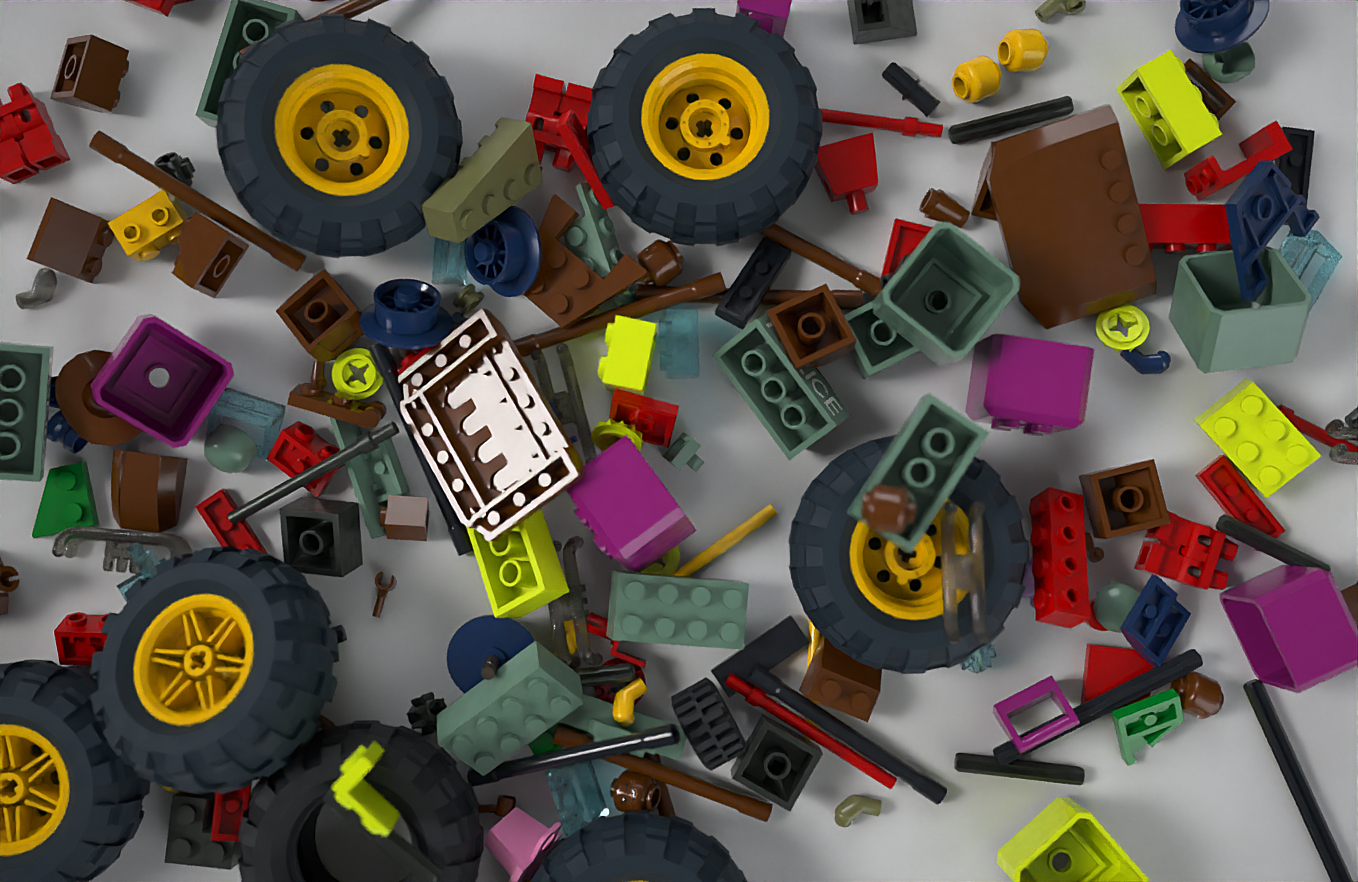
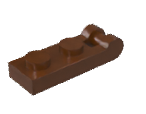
M313 383L298 384L290 392L287 405L365 428L376 427L385 416L387 410L386 406L380 401H372L370 404L353 400V396L347 393L336 392L333 394L323 391L319 385Z

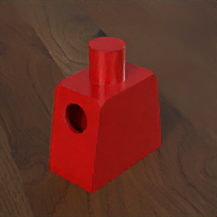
M873 132L819 146L818 159L814 168L830 201L836 202L846 199L850 215L868 211L869 207L865 194L875 191L878 186Z

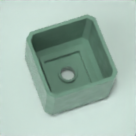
M951 222L937 223L922 239L873 300V313L937 365H949L962 359L969 353L1020 289L1019 277ZM938 292L944 296L946 304L942 310H935L929 305L928 297L931 293Z
M1266 246L1259 254L1260 261L1270 283L1255 302H1246L1241 298L1233 250L1187 255L1179 261L1169 320L1197 368L1204 374L1287 364L1293 362L1297 357L1313 297L1278 249Z

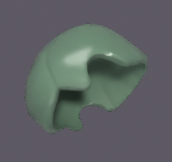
M1248 42L1221 52L1202 53L1203 69L1207 75L1220 83L1237 82L1249 75L1255 68V54Z
M226 424L218 425L208 435L203 444L204 456L209 463L216 469L230 474L239 473L246 469L258 453L254 440L246 432Z
M1109 581V585L1097 591L1093 609L1096 620L1105 629L1122 633L1120 627L1140 593L1129 584Z

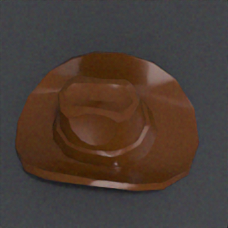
M92 350L77 354L62 367L55 381V397L65 419L80 437L91 444L114 446L133 440L143 430L95 402L90 385L113 353L102 350Z

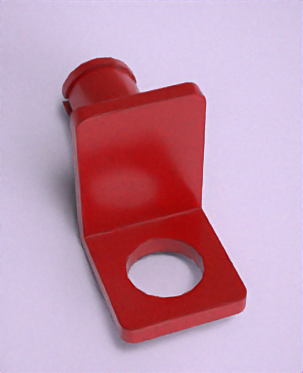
M591 611L588 620L599 624L600 627L587 622L584 631L610 640V644L613 645L610 655L645 668L646 660L618 650L617 647L620 641L612 640L606 636L608 618Z

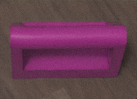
M737 0L736 14L739 12L759 21V26L770 34L779 33L784 37L792 0Z
M1052 675L993 705L992 713L1020 754L1080 724L1078 717ZM1052 698L1065 716L1020 738L1009 719Z

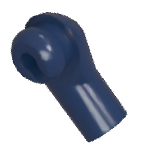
M1135 347L1131 352L1123 350L1120 353V356L1143 375L1160 374L1169 368L1171 362L1170 355L1165 351H1158L1157 354L1143 355Z

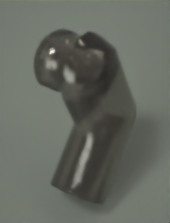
M46 267L38 270L32 289L15 296L20 309L23 310L43 304L53 298L57 286L55 271Z

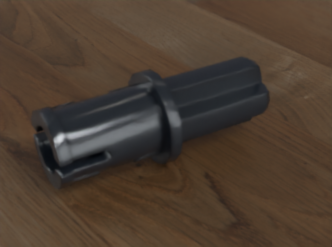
M892 62L883 71L882 78L903 95L901 99L903 101L907 99L925 117H928L941 102L919 84L921 80H914L896 63Z

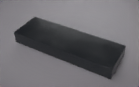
M1282 127L1281 129L1293 149L1275 159V165L1292 183L1290 189L1295 195H1302L1308 200L1315 131Z
M763 237L715 309V315L743 330L790 259L792 251Z
M789 615L745 645L743 650H738L713 667L711 672L730 698L737 693L724 684L730 673L750 684L747 681V677L756 664L769 671L810 642L793 617Z

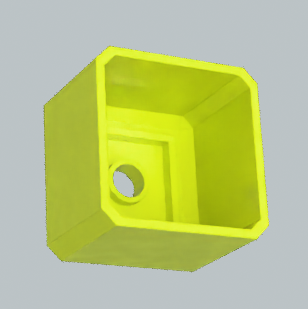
M1057 797L997 851V864L1013 882H1149L1148 877L1096 818L1070 797ZM1058 853H1066L1068 856V863L1062 869H1055L1052 865V859Z

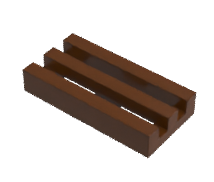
M1189 58L1184 63L1185 72L1187 71L1223 105L1221 108L1208 96V93L1201 86H1197L1189 78L1190 82L1200 90L1202 101L1209 113L1213 112L1219 121L1236 101Z

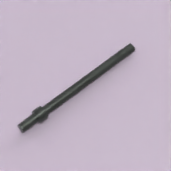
M392 421L374 432L367 431L357 437L355 443L229 512V521L232 524H237L360 454L364 453L367 455L379 448L380 443L399 433L398 426Z

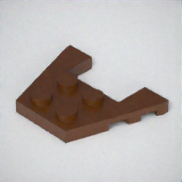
M554 194L538 230L542 249L540 270L534 284L523 295L561 328L566 330L599 309V306L614 296L618 297L626 292V289L631 285L648 278L650 273L625 253L604 279L601 278L559 242L561 236L580 214L558 195Z

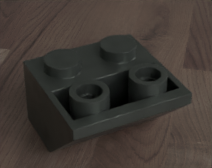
M847 0L854 45L917 36L912 0Z

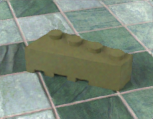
M501 117L494 124L496 130L490 136L485 135L477 143L479 149L471 158L465 157L458 165L457 174L453 178L447 177L434 191L433 196L422 205L429 236L461 243L543 183L531 123Z

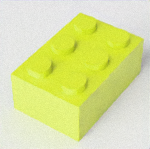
M1172 50L1136 69L1116 88L1164 170L1199 151L1222 135L1217 118L1207 110L1202 101L1200 90L1190 82L1185 73V66L1182 60L1175 57Z
M616 315L614 324L608 323L605 335V343L609 350L608 356H601L597 374L606 390L614 392L616 388L645 396L657 341L656 323Z
M1248 378L1243 379L1194 419L1198 426L1266 499L1321 457L1318 451L1261 389Z
M542 508L496 542H489L484 538L483 534L474 528L467 527L495 618L509 617L520 619L569 592Z

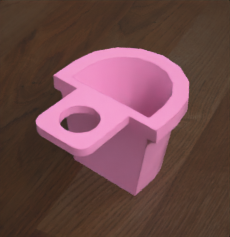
M515 807L490 829L484 841V846L510 875L509 882H528L536 874L546 855L560 840L562 833L559 830L562 824L556 822L549 829L518 807Z

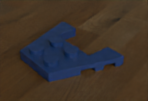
M1272 160L1259 161L1225 203L1241 298L1246 302H1255L1270 283L1260 261L1259 254L1287 220L1293 236L1305 237L1320 218L1315 210H1309L1305 206L1307 200L1302 195H1295L1290 189L1292 183Z

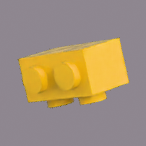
M162 189L108 222V225L127 256L141 262L155 258L159 255V250L168 244L178 243L177 239L181 234V227L188 216L176 197Z

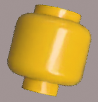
M1034 28L1014 29L1009 31L999 42L997 54L999 62L1006 70L1012 73L1037 70L1043 64L1044 59L1048 55L1049 47L1039 30Z
M983 55L959 64L952 78L953 91L958 98L968 103H976L996 94L1000 88L1001 69L992 59Z

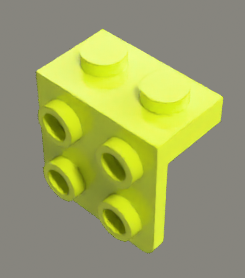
M374 741L367 749L361 745L340 767L344 774L333 785L332 789L336 792L335 797L341 805L347 809L353 808L363 817L362 823L369 831L374 834L380 833L386 837L398 821L400 813L362 778L385 751Z

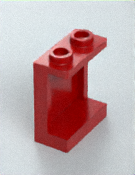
M1277 120L1238 144L1246 160L1223 171L1212 155L1186 171L1184 177L1186 178L1185 184L1188 191L1200 201L1248 175L1259 161H1274L1291 151L1293 148Z

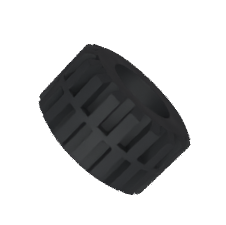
M705 677L671 697L674 713L693 750L707 769L712 771L746 752L745 739L713 681Z

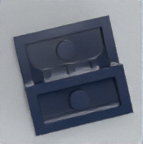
M1151 575L1120 630L1130 645L1151 666L1161 667L1191 613L1176 600L1178 594L1157 575Z

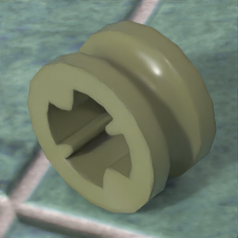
M471 283L457 295L453 305L456 308L461 307L462 313L466 316L479 305L484 298V294L481 291L476 292L475 286Z

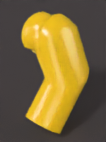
M640 677L618 691L614 697L613 718L622 727H628L633 724L635 720L633 714L634 700L648 691Z

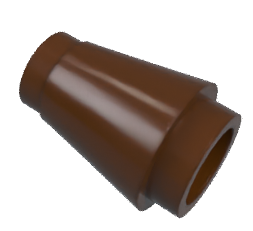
M930 188L919 207V211L924 213L925 218L938 222H951L958 228H962L970 215V211L966 210L942 189L935 190Z

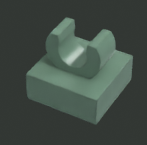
M684 432L662 456L678 470H681L687 464L697 472L704 464V461L695 454L701 445Z

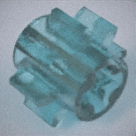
M984 645L970 654L969 660L960 663L961 670L968 669L977 674L985 671L987 668H991L990 658L997 657L995 645Z

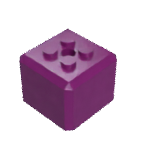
M146 314L136 318L90 386L97 404L172 448L186 446L233 378L234 372L232 363L157 316ZM156 368L165 369L169 375L167 383L163 386L152 385L149 381V374L152 370Z
M992 334L975 344L965 412L972 421L991 424V429L1000 431H1011V429L1021 428L1024 429L1023 434L1043 436V434L1051 435L1055 432L1075 429L1085 422L1095 349L1007 334Z
M627 435L584 466L585 476L566 489V492L578 507L574 510L575 515L585 527L587 526L592 533H596L592 538L604 554L606 553L610 559L614 558L628 571L642 572L697 531Z
M1280 565L1219 593L1220 602L1256 677L1263 683L1300 693L1358 666L1357 624L1331 572L1320 568Z

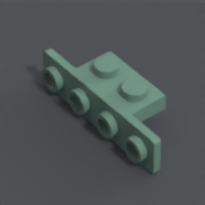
M581 182L576 185V190L585 216L575 220L563 236L567 248L604 279L624 256V253L619 247L615 236V226L609 218L607 210L603 209L589 183ZM635 284L628 287L627 291L618 297L614 296L617 306L637 301Z
M330 417L333 433L338 441L340 450L355 443L356 438L362 435L360 426ZM392 438L380 443L379 448L367 455L362 453L344 463L364 516L365 525L372 539L386 535L385 527H380L381 507H387L388 495L401 496L410 492Z
M583 694L584 703L559 721L595 735L594 742L672 724L633 711L635 716L633 724L628 727H622L613 718L612 703ZM677 725L680 733L678 744L629 753L639 757H644L645 752L654 755L656 753L679 760L687 737L682 727Z

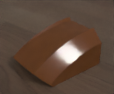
M325 268L309 279L276 310L277 314L307 353L320 363L336 360L360 336L365 335L360 328L362 310Z
M114 449L111 473V502L113 517L121 529L161 533L178 524L188 458Z

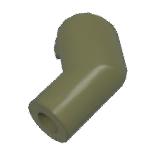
M1046 0L1035 10V14L1040 21L1045 23L1056 13L1077 14L1085 9L1086 1Z
M850 795L836 807L834 820L838 826L848 827L861 813L879 816L882 802L881 800L865 796Z

